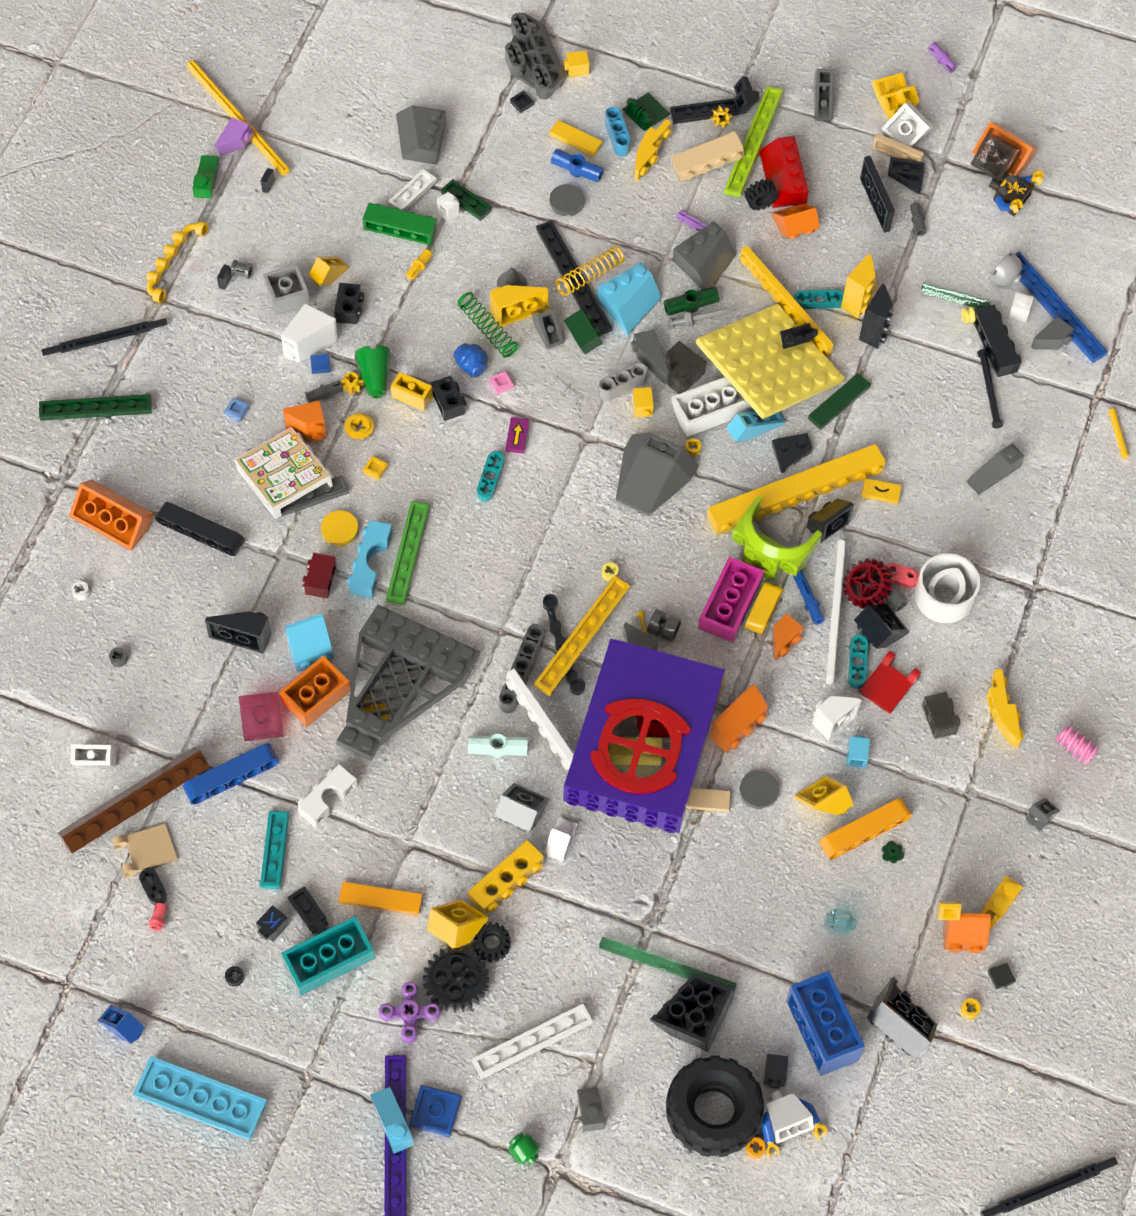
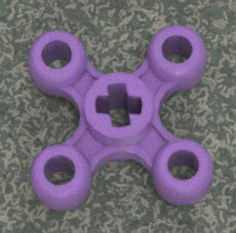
M408 981L402 986L404 1002L398 1007L387 1003L380 1006L378 1014L380 1019L385 1022L395 1018L401 1019L404 1023V1028L401 1030V1038L403 1042L411 1044L416 1041L418 1036L415 1029V1023L418 1019L425 1018L429 1021H436L441 1015V1010L435 1003H430L423 1007L417 1005L415 997L418 995V987L414 982ZM409 1010V1012H411V1010H413V1014L411 1015L410 1013H408V1015H406V1011Z

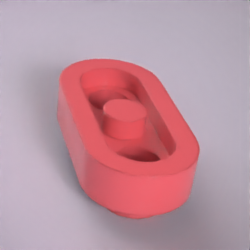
M896 563L885 565L890 570L895 571L892 573L893 577L891 578L895 585L906 588L916 587L919 578L917 570Z

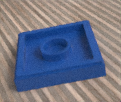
M421 1085L409 1127L450 1137L462 1096Z

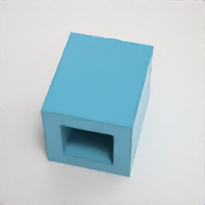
M859 735L850 736L846 766L866 768L870 739Z

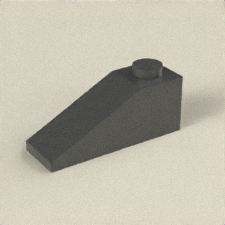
M816 69L814 72L815 121H832L834 69Z
M655 329L634 333L633 341H631L632 351L636 352L637 358L664 384H668L669 371Z
M1011 443L967 480V483L979 495L1019 469L1024 455Z

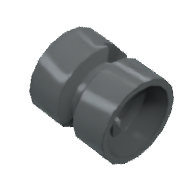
M656 609L649 621L647 632L656 636L661 634L663 639L673 642L682 619L673 615L668 617L667 613Z

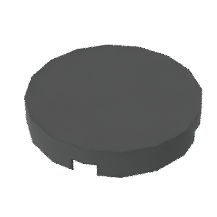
M568 184L554 188L550 193L549 199L551 209L561 216L569 214L572 216L579 213L584 206L583 192L578 187Z
M752 771L741 780L739 793L742 801L747 806L754 809L768 808L777 800L779 785L775 777L770 773Z

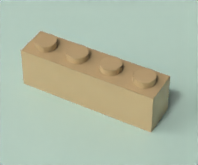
M734 131L671 156L672 167L679 181L682 182L690 180L697 175L705 174L715 168L723 167L730 162L740 160L744 157V149Z

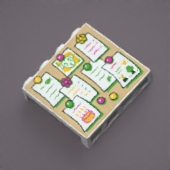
M292 427L234 459L239 474L275 519L282 516L281 508L324 483H327L330 488L333 487L331 471L323 467L321 459L318 456H314L310 445H306L299 432L296 433Z

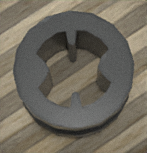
M114 648L109 653L111 664L115 667H122L128 661L126 651L123 648ZM119 655L122 657V659L118 660L117 658H115V656Z

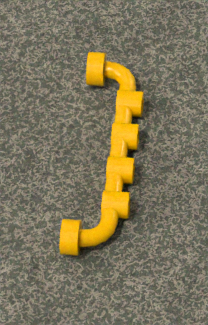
M199 221L197 224H188L181 232L175 231L173 233V245H165V257H158L156 259V271L150 270L146 277L147 281H149L147 292L152 296L153 301L163 303L165 300L166 290L158 287L154 290V286L161 281V275L164 270H168L170 261L173 257L177 256L179 247L186 242L188 233L195 230L197 235L204 237L208 232V223Z

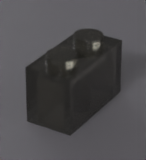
M947 692L924 697L922 708L934 739L957 734L961 722L959 716L955 715L953 700L951 697H948Z

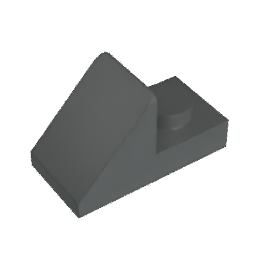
M1043 798L1029 808L1028 811L1030 813L1026 816V820L1041 831L1060 810L1048 799Z

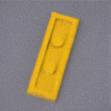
M557 120L549 131L550 136L593 157L603 145V141L560 120Z

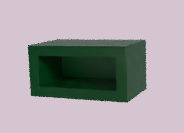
M580 309L564 320L584 354L603 344L600 339L603 335L597 326L593 327L592 323L594 320L589 313L585 314Z

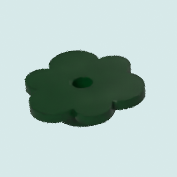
M889 841L886 846L882 847V858L884 861H891V863L895 864L898 860L904 858L901 845H896L895 842Z

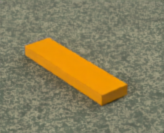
M342 882L338 901L341 904L419 915L423 896L419 893Z

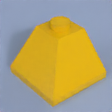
M826 775L794 795L795 799L813 809L834 815L844 814L849 808L854 806L846 785Z

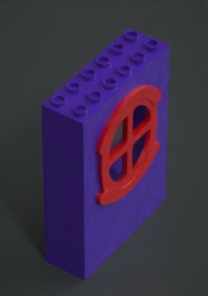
M610 638L566 777L563 801L571 806H583L589 811L604 812L610 817L619 816L628 822L637 821L644 823L645 826L650 828H662L668 833H680L722 688L725 669ZM636 715L644 718L638 740L633 741L613 735L612 732L615 727L626 718ZM652 720L661 722L668 731L671 740V748L669 750L645 743ZM610 743L634 750L627 773L619 772L612 764L608 753V745ZM647 752L667 759L665 765L655 774L645 778L636 777L635 772L641 753Z

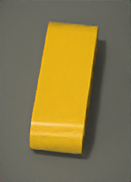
M766 581L764 582L744 628L760 635L764 634L779 602L783 588Z

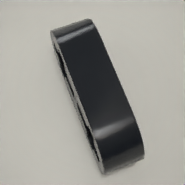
M150 868L141 871L139 880L151 904H164L167 900V894L156 871ZM147 875L152 877V885L146 880ZM153 890H157L160 894V899L154 897Z

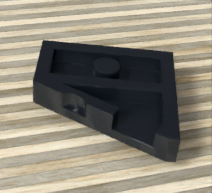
M891 157L888 176L920 194L925 163Z
M808 433L773 439L771 443L781 473H784L792 464L798 463L802 457L809 455L813 449Z

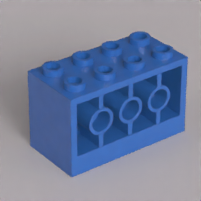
M830 971L791 985L786 1002L820 1076L858 1062L865 1046Z

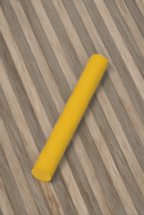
M1111 408L1108 410L1117 444L1122 459H1126L1129 457L1116 410Z

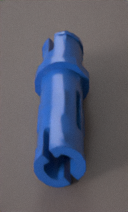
M800 570L796 577L793 575V578L805 602V609L809 611L815 625L821 624L825 618L820 610V603L814 597L804 572Z

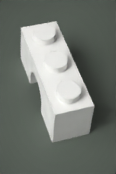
M338 765L335 769H330L326 774V778L322 782H317L308 796L305 795L298 802L299 814L317 828L330 815L329 806L323 802L328 795L334 794L345 800L358 787L357 779L341 765Z

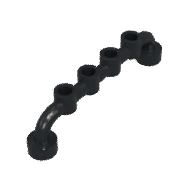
M548 594L544 596L542 605L548 613L550 633L555 636V649L559 651L566 638L562 636L561 622L557 620L555 609L558 607V599L555 595ZM571 667L566 674V682L570 685V692L572 694L581 695L585 691V682L583 679L577 678V672Z

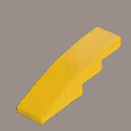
M938 901L937 915L939 920H960V901Z

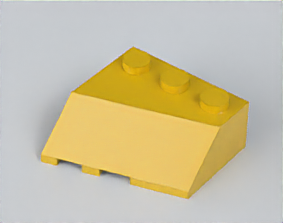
M868 254L847 276L841 308L858 319L865 313V309L878 291L872 255Z

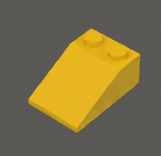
M506 285L490 291V312L495 318V322H499L498 327L532 317L531 312L548 306L547 287Z

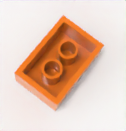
M323 655L279 691L280 700L307 728L351 691L350 681Z

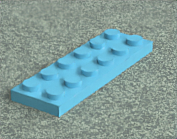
M150 1056L133 1093V1096L249 1141L253 1137L268 1102L267 1099Z

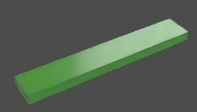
M411 501L386 602L402 605L406 603L430 504Z

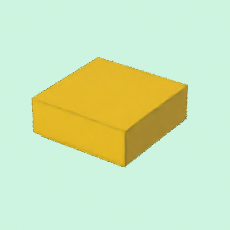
M371 456L363 468V473L380 480L388 468V463Z

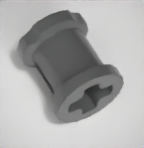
M233 260L231 275H240L250 279L253 268L252 263L244 264Z

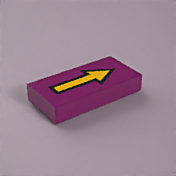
M511 417L505 448L506 452L524 454L529 419Z

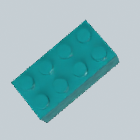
M356 916L281 952L283 962L301 996L375 959L374 950Z

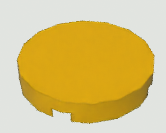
M333 511L326 515L321 522L322 537L327 543L336 544V546L350 544L355 540L359 529L357 519L347 511Z

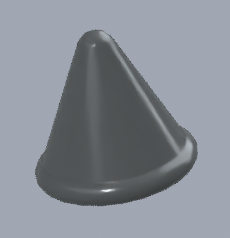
M510 268L499 276L497 287L506 285L527 286V281L522 274L514 268Z

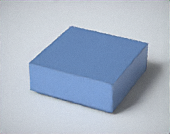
M233 397L224 413L231 418L242 421L250 405Z

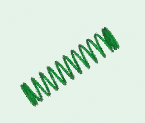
M472 292L463 294L459 298L457 306L464 310V314L468 315V318L472 320L473 324L477 325L478 329H481L482 334H485V337L490 339V343L494 344V347L498 349L504 358L513 355L518 349V343L516 341L511 342L512 337H507L508 332H502L503 327H498L499 322H494L495 318L490 317V312L485 313L486 308H481L482 303H477V298H474ZM468 295H471L469 301L461 305L462 301ZM476 299L475 303L472 306L466 308V306H468L472 302V300ZM480 304L476 311L470 313L476 305ZM485 309L480 316L474 318L480 310ZM489 314L484 321L479 323L484 315ZM493 318V321L488 326L483 328L485 323ZM497 323V326L492 331L488 332L490 327ZM502 328V330L500 331V333H498L496 336L492 337V335H493L498 329ZM506 333L503 339L496 342L502 334ZM508 338H511L510 341H509L506 345H504V346L501 347L502 343H503L505 340H507Z

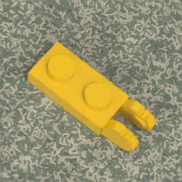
M1007 876L1002 880L980 913L987 914L989 912L994 916L990 920V930L1003 917L1023 888Z

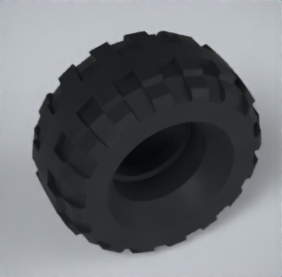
M711 1055L708 1058L700 1057L694 1059L690 1064L684 1065L672 1080L666 1098L667 1121L676 1139H679L683 1146L690 1151H696L706 1157H724L745 1148L758 1132L764 1113L762 1089L759 1082L753 1077V1073L747 1067L738 1064V1061L732 1058H720L718 1055ZM708 1091H716L726 1095L734 1105L733 1117L730 1121L720 1125L704 1122L695 1112L694 1104L697 1097Z

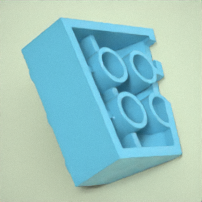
M642 262L597 288V300L627 336L661 300L655 280Z

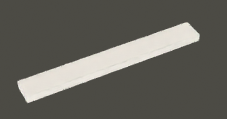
M838 540L826 684L834 683L845 540Z

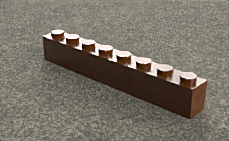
M193 747L59 831L58 835L67 850L73 854L210 766L201 750Z

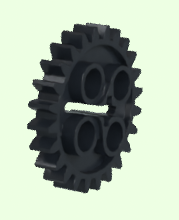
M448 946V952L446 953L440 949L441 956L433 954L434 961L428 960L429 967H424V972L428 974L423 975V981H426L423 987L428 989L426 996H432L431 1003L438 1001L437 1005L439 1007L445 1005L446 1012L450 1007H453L454 1013H456L457 1007H460L462 1012H465L466 1005L473 1009L472 1002L480 1004L478 997L485 998V993L482 990L488 991L489 986L485 984L490 982V977H487L489 969H484L486 962L480 963L481 955L474 957L475 950L467 953V947L463 951H460L459 948L452 951L451 947ZM454 962H460L462 966L460 968H454L452 967V964ZM441 975L447 977L444 982H439L436 978ZM469 976L476 978L472 983L467 982L465 979ZM453 990L461 992L459 996H452L450 993Z

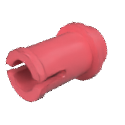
M155 903L152 919L148 923L151 929L160 931L165 925L163 921L168 906L163 903Z

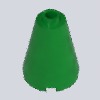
M376 345V349H370V346H365L355 351V360L367 394L375 399L381 398L386 393L391 358L390 348L386 346Z

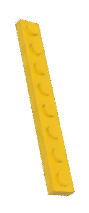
M748 246L741 248V263L748 267L752 276L761 282L762 287L766 291L768 290L773 300L782 306L784 311L798 326L810 323L812 328L817 329L818 335L813 338L812 342L826 357L831 355L834 346L831 340Z
M616 576L613 577L535 681L533 687L549 697L629 591V584Z

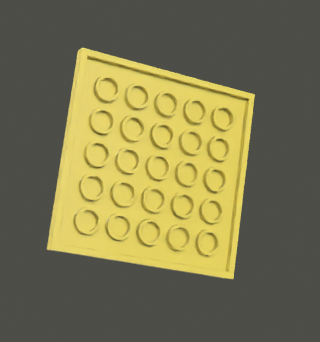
M779 304L698 337L696 340V344L762 419L837 386L845 380L840 371L821 353L812 341L783 349L780 331L798 325Z

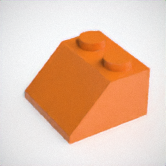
M805 203L772 212V217L781 235L788 237V239L797 238L798 234L814 233L815 229L820 228L816 207Z
M319 401L283 408L286 430L292 427L307 442H319L322 439H327L324 417Z
M960 913V920H946L943 925L944 950H950V952L954 953L961 952L962 950L970 951L971 953L985 951L989 940L991 914Z

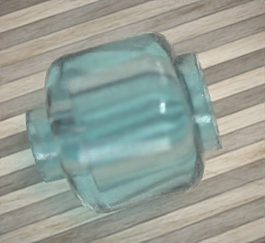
M834 908L827 912L824 926L832 935L848 936L856 927V919L853 918V914L849 910Z

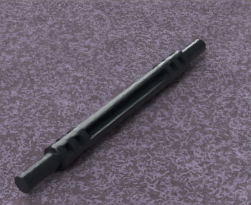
M166 318L152 322H140L60 342L59 345L41 350L43 356L58 352H70L149 332L150 329L168 324Z
M1112 1157L1097 1164L1095 1162L999 1201L998 1205L983 1210L980 1214L981 1216H995L999 1213H1008L1097 1176L1101 1171L1118 1165L1115 1157Z

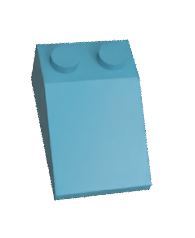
M322 613L285 626L289 653L297 672L305 671L323 655L329 661L334 659Z

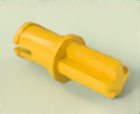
M424 249L420 256L413 260V265L406 272V277L409 280H414L421 270L425 269V265L432 258L433 254L429 250Z

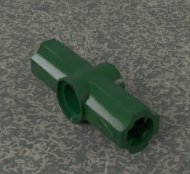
M715 287L700 291L691 289L687 290L684 295L664 300L663 304L668 316L685 311L694 313L699 307L719 302V295Z

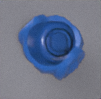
M464 343L454 351L453 357L455 362L472 378L479 377L487 369L488 356L479 345Z

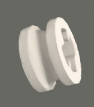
M77 581L71 587L74 598L78 600H84L90 594V589L84 581ZM83 587L84 591L78 593L77 589L81 590Z

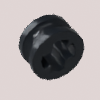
M237 966L229 967L225 972L226 982L230 986L240 985L244 980L242 969ZM232 972H236L237 975L240 974L236 981H233L232 978L229 979L232 976Z

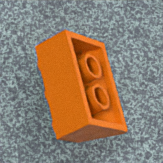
M989 122L972 153L1008 175L1019 176L1030 164L1038 148L1000 124Z
M754 684L713 721L710 739L726 753L731 749H737L742 742L741 740L745 736L749 737L755 730L754 727L758 723L762 724L768 717V705Z

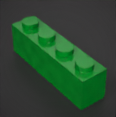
M368 203L362 219L363 230L430 246L437 231L436 218L380 204Z

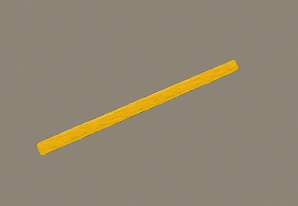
M194 60L187 62V68L229 116L250 125L254 132L252 142L283 176L289 174L290 168L202 68Z

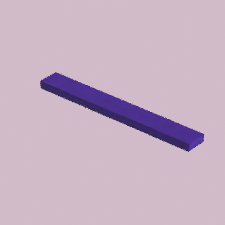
M386 1055L385 1089L391 1088L406 1121V1055ZM385 1133L384 1216H406V1149L394 1154Z

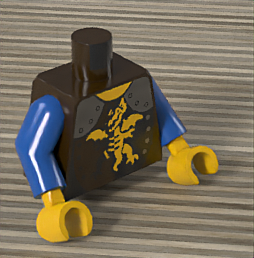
M1038 170L1033 175L1026 177L1007 175L1002 182L993 178L989 187L995 190L993 200L999 210L1007 211L1015 217L1031 196L1034 183L1036 182L1037 185L1042 183L1041 178L1045 177L1043 172Z

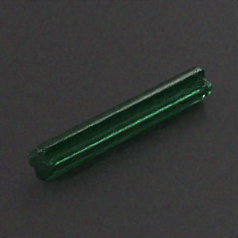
M925 283L922 284L920 290L921 294L974 308L990 305L989 300Z

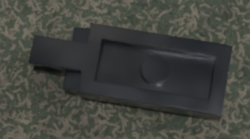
M305 886L287 897L312 934L316 932L320 934L327 930L325 927L328 925L326 916Z

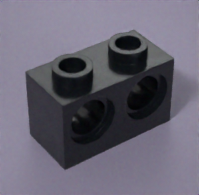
M339 283L334 310L336 323L357 324L358 317L361 318L362 307H360V303L364 302V292H361V284Z
M452 376L431 382L433 398L444 421L465 414L466 400L464 396H460L459 385L457 381H453Z

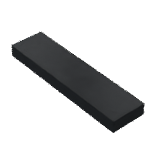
M734 98L670 107L673 124L710 119L713 116L712 109L717 110L719 105L723 110L727 107L729 109L727 113L732 114V116L740 114H738L735 107Z

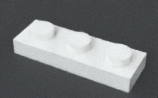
M424 169L421 170L388 201V205L392 208L406 211L437 182L436 177Z

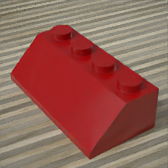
M795 136L777 138L762 148L759 153L765 179L772 180L779 194L778 199L772 204V208L807 204L809 190Z

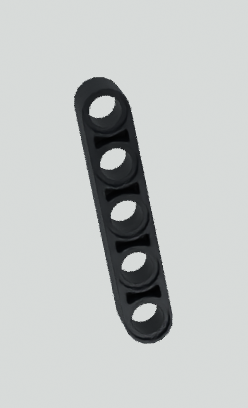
M164 502L155 516V520L159 524L230 556H236L245 542V538L238 532L170 502Z

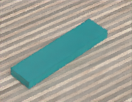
M269 811L260 888L281 889L289 812Z

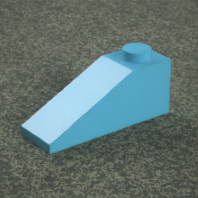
M756 411L737 413L727 426V430L735 442L750 440L784 425L786 421L779 412L765 419H762Z
M388 1087L371 1094V1099L393 1153L395 1154L414 1146L413 1138L391 1088Z

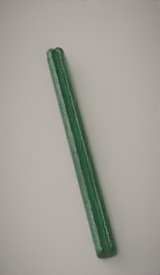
M602 937L600 940L599 948L686 979H689L696 973L732 988L733 994L735 992V982Z

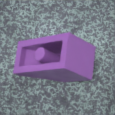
M231 117L214 146L221 155L246 147L248 142L252 140L254 132L249 124Z

